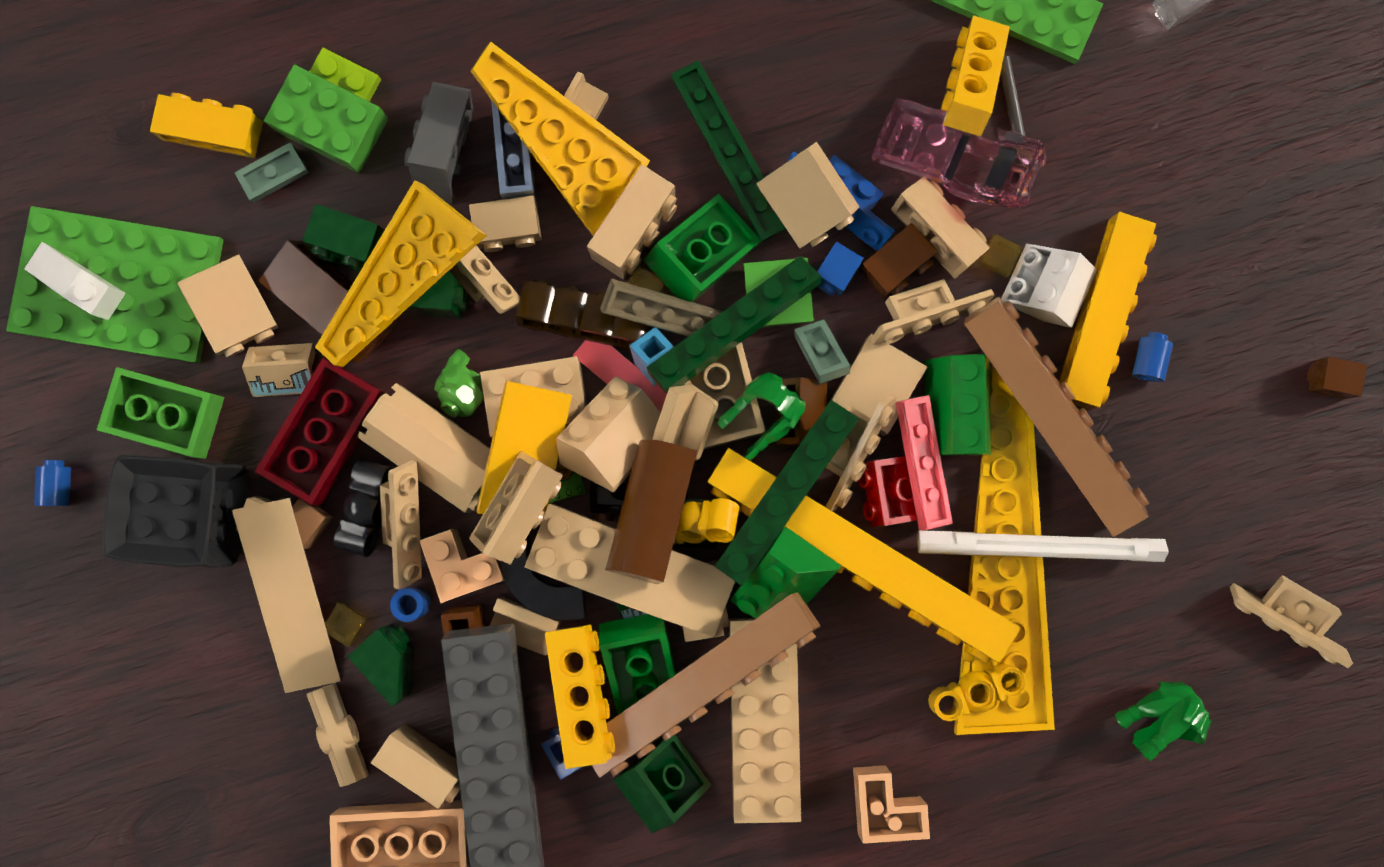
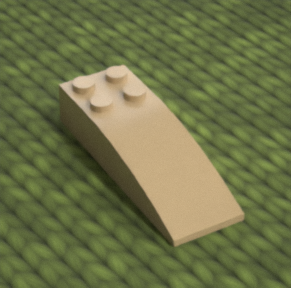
M548 504L524 566L525 568L649 615L712 637L715 636L735 583L733 579L718 570L714 565L675 550L671 552L664 582L660 584H653L606 571L605 568L616 528L560 506Z

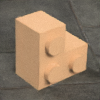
M450 529L419 540L441 603L505 580L500 560L487 556L484 553L467 558L458 529Z
M886 766L853 768L857 830L862 843L930 839L928 806L921 796L893 798L892 775Z

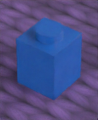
M835 242L817 271L822 277V283L817 288L827 295L833 296L835 293L841 296L864 258L840 243Z

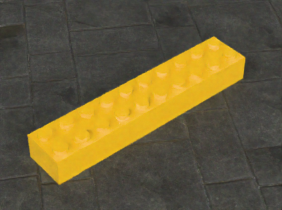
M728 448L709 478L708 484L713 487L711 490L712 495L717 498L734 500L741 505L740 512L749 517L777 477ZM805 496L785 525L839 563L841 567L837 571L838 573H842L844 569L854 575L851 579L852 582L867 591H871L873 587L882 592L879 597L881 600L897 609H900L902 605L910 610L907 616L928 628L931 623L939 628L936 634L957 646L960 642L968 645L965 652L986 664L989 663L990 659L1000 663L1021 627L808 496Z

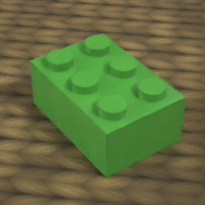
M295 64L264 119V122L275 132L360 174L388 121V117L379 106Z
M116 367L97 431L186 456L206 459L225 397Z

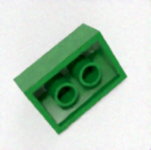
M985 354L951 355L924 360V365L927 366L924 372L925 396L929 395L940 456L991 455L990 360Z
M785 526L745 584L738 586L729 601L737 605L742 612L751 615L755 619L790 594L796 592L799 593L807 605L839 570L841 565Z

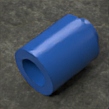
M1149 332L1148 337L1140 338L1132 371L1133 377L1150 382H1165L1173 349V343L1168 341L1167 335Z
M43 460V466L35 467L34 506H70L71 467H64V461Z
M418 586L397 591L390 602L392 614L403 622H410L423 617L431 607L429 593Z

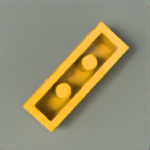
M171 93V97L158 94L150 132L162 141L255 158L263 121L253 113V109L246 106L234 105L233 108L222 107L220 102L211 99H202L201 103L191 101L190 97L180 93Z

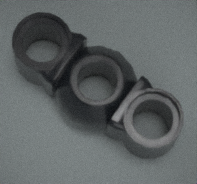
M360 458L355 463L351 473V483L349 484V488L354 490L347 495L344 502L343 512L347 519H340L339 521L340 525L334 536L336 548L364 557H369L373 553L380 529L376 524L381 521L380 485L389 481L388 473L394 469L393 467L365 458Z

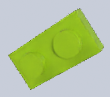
M323 47L309 71L369 102L381 81L379 75Z

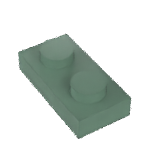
M290 142L235 172V175L248 199L255 203L303 177L309 171L295 145Z
M824 319L794 329L795 339L819 384L850 374V365Z

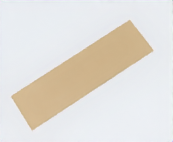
M290 498L232 510L285 693L340 682L339 672Z

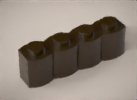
M542 279L524 281L515 315L517 325L523 328L613 345L626 350H630L629 345L644 336L648 330V325L602 313L600 307L606 294L604 292H598L594 295L583 293L582 289L575 286L555 288L550 282Z

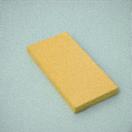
M505 380L476 512L478 514H484L520 451L556 470L558 461L556 438L565 429L572 399L571 394ZM548 502L546 503L543 509L544 515L547 509Z

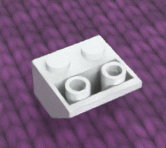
M1026 243L1001 300L1003 303L1009 300L1015 309L1044 322L1072 328L1097 269L1081 253Z

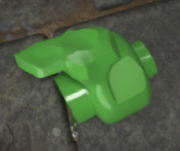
M456 349L448 359L434 387L438 393V399L442 403L440 405L441 409L451 417L471 416L484 399L481 376L466 367L470 358L460 349Z

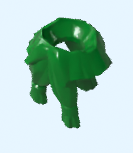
M769 372L759 375L751 381L743 395L735 401V404L718 421V425L723 430L756 397L769 401L780 412L782 416L747 450L745 458L748 461L756 457L769 443L778 441L785 436L790 428L794 429L806 409L805 400L799 398L796 392L789 391L783 385L782 377Z
M1158 681L1159 689L1146 695L1137 704L1115 714L1117 723L1124 729H1127L1143 717H1159L1151 726L1137 730L1132 742L1138 751L1149 761H1152L1159 752L1176 739L1193 741L1200 745L1206 742L1207 732L1212 719H1209V712L1205 710L1202 699L1183 681Z

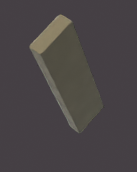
M615 279L610 280L600 307L602 313L687 337L723 312Z

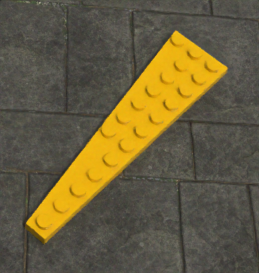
M991 363V455L981 456L974 532L1041 536L1034 423ZM972 555L968 595L1021 627L1000 663L990 659L989 663L986 664L965 652L968 645L963 643L959 680L968 672H984V670L993 669L995 666L1005 663L1020 669L1025 674L1027 686L1020 696L1008 697L1003 702L997 700L995 705L986 712H970L968 715H961L955 720L954 733L956 735L1055 730L1043 557ZM1008 672L1002 677L1001 683L1004 689L1011 687L1014 683L1015 678L1012 672ZM976 684L972 687L970 691L972 700H978L982 697L984 693L982 684Z

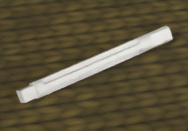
M919 530L917 533L918 553L1000 555L1164 562L1169 552L1165 539L984 534Z

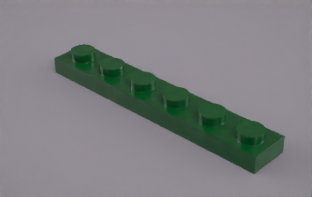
M697 60L672 73L671 80L761 243L787 230L757 186V183L764 177L700 61Z
M799 256L647 366L648 374L666 394L669 387L684 385L822 283L821 275Z
M833 400L829 402L714 567L741 586L745 584L859 420L858 417Z

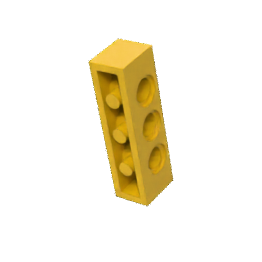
M973 15L969 27H962L956 46L959 47L951 64L956 69H952L946 88L951 89V91L947 90L941 106V110L946 111L944 126L981 137L992 114L1010 26Z
M591 624L545 632L565 769L606 763L612 758L611 753L615 752V741L612 732L607 730L606 719L610 717L608 700L602 697L601 685H604V671L601 664L597 665L595 652L599 651L597 632L592 631ZM573 652L580 654L583 658L581 670L574 669L570 664V656ZM577 686L587 690L589 698L586 704L580 703L576 699L575 690ZM582 720L592 724L594 728L592 737L582 734L580 730Z

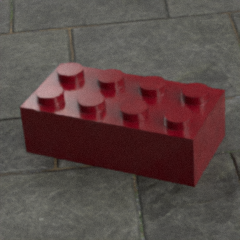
M322 358L255 472L311 505H323L361 441L358 438L359 432L366 433L367 431L362 426L364 419L378 399L386 392L343 367L335 366L329 360Z

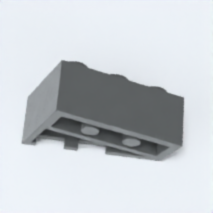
M433 82L429 94H424L423 114L421 120H416L413 129V138L415 140L413 146L408 147L406 150L405 166L409 167L412 183L414 181L423 183L446 203L453 205L455 194L452 192L451 182L453 175L459 176L461 165L456 163L461 147L466 146L473 113L471 89Z

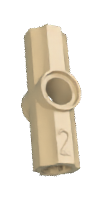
M336 682L307 693L308 701L318 725L316 736L319 746L325 754L329 755L339 786H347L366 778L369 773L358 746L359 731L353 717L347 715Z

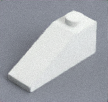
M41 242L24 268L65 299L91 315L106 320L110 319L126 294L44 242Z

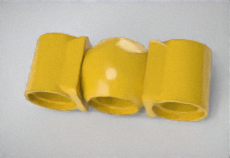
M724 498L713 499L711 502L708 500L703 501V504L693 501L684 503L674 544H683L684 541L688 543H701L705 539H708L710 542H731L734 539L740 506L736 502Z
M1005 663L999 664L993 669L984 670V672L971 671L962 676L957 684L952 682L947 687L942 686L934 689L929 695V707L932 712L946 721L956 720L961 715H968L970 712H986L995 705L997 700L1003 702L1008 697L1013 698L1023 694L1027 686V679L1020 669ZM1012 672L1015 678L1014 683L1011 687L1004 689L1001 683L1004 674ZM976 684H982L984 687L982 697L978 700H972L970 696L972 687ZM948 695L952 696L953 706L951 709L944 712L940 711L939 702L941 698Z

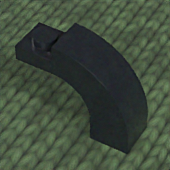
M529 534L525 539L527 541L526 548L519 558H514L511 565L500 561L503 576L509 589L531 611L556 620H577L587 617L585 590L572 585L557 586L544 581L535 571L524 567L530 553Z

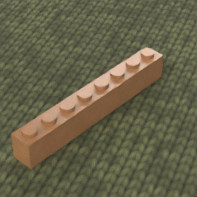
M998 296L966 317L964 325L1111 535L1115 537L1148 518L1145 507L1149 504L1147 498L1139 487L1133 490L1127 480L1131 476L1121 461L1115 463L1108 453L1113 450L1102 434L1096 437L1090 428L1094 423L1086 410L1082 408L1078 411L1071 401L1076 397L1065 381L1060 384L1053 373L1057 369L1047 355L1042 357L1039 355L1034 347L1038 345L1036 338L1028 328L1021 329L1016 321L1020 316L1009 300L1003 303Z
M796 592L784 598L607 723V730L612 732L614 736L615 752L611 753L612 758L606 763L592 765L599 778L609 772L613 777L630 766L627 760L635 754L638 759L644 757L655 749L653 742L661 736L664 741H667L681 731L679 724L687 718L693 723L708 712L705 706L713 700L719 705L735 694L732 687L742 681L744 686L760 677L761 673L758 669L769 663L771 667H774L788 657L786 650L796 644L800 649L816 638L813 631L819 628L820 624L799 593Z

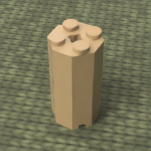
M396 383L391 387L396 392L392 396L384 393L368 413L362 424L367 431L366 433L359 432L358 438L398 466L411 460L417 461L418 480L465 513L477 510L490 447L409 390Z

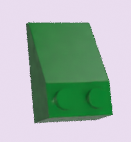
M718 194L656 243L643 261L677 298L694 302L761 241Z
M649 614L599 624V646L617 714L619 715L677 674L665 620Z

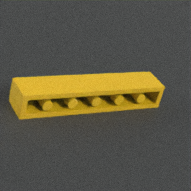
M1118 212L1108 221L1094 266L1097 272L1084 299L1059 380L1060 384L1065 381L1076 397L1071 401L1076 406L1093 410L1100 408L1101 404L1104 405L1108 399L1110 387L1107 386L1110 374H1113L1118 367L1119 356L1116 355L1119 344L1125 341L1129 330L1126 321L1129 313L1131 314L1137 305L1138 295H1135L1137 285L1143 281L1147 272V265L1144 262L1147 253L1152 251L1156 243L1157 235L1153 234L1156 223L1122 212Z

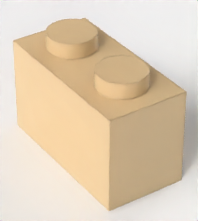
M533 195L469 204L471 223L487 235L477 244L479 249L484 248V252L501 251L504 245L515 244L518 248L530 247L535 245V241L542 240L538 207Z

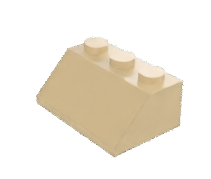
M923 177L901 193L891 210L906 227L910 223L915 225L937 251L934 257L956 279L990 247L986 244L987 239L984 234L977 228L972 229L964 220L965 215L962 210L955 204L950 205L946 201L940 186L934 181L929 182Z
M615 376L556 438L559 464L614 492L631 473L639 441L652 440L661 412L643 389Z
M520 451L471 534L470 541L487 556L511 565L514 558H519L527 545L525 539L531 529L537 528L544 516L543 509L546 503L558 494L561 488L560 480L563 475Z

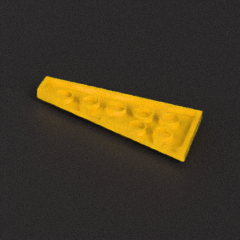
M490 42L470 72L592 236H594L641 164L647 167L650 160Z
M414 181L315 348L333 365L344 367L487 235L423 183Z

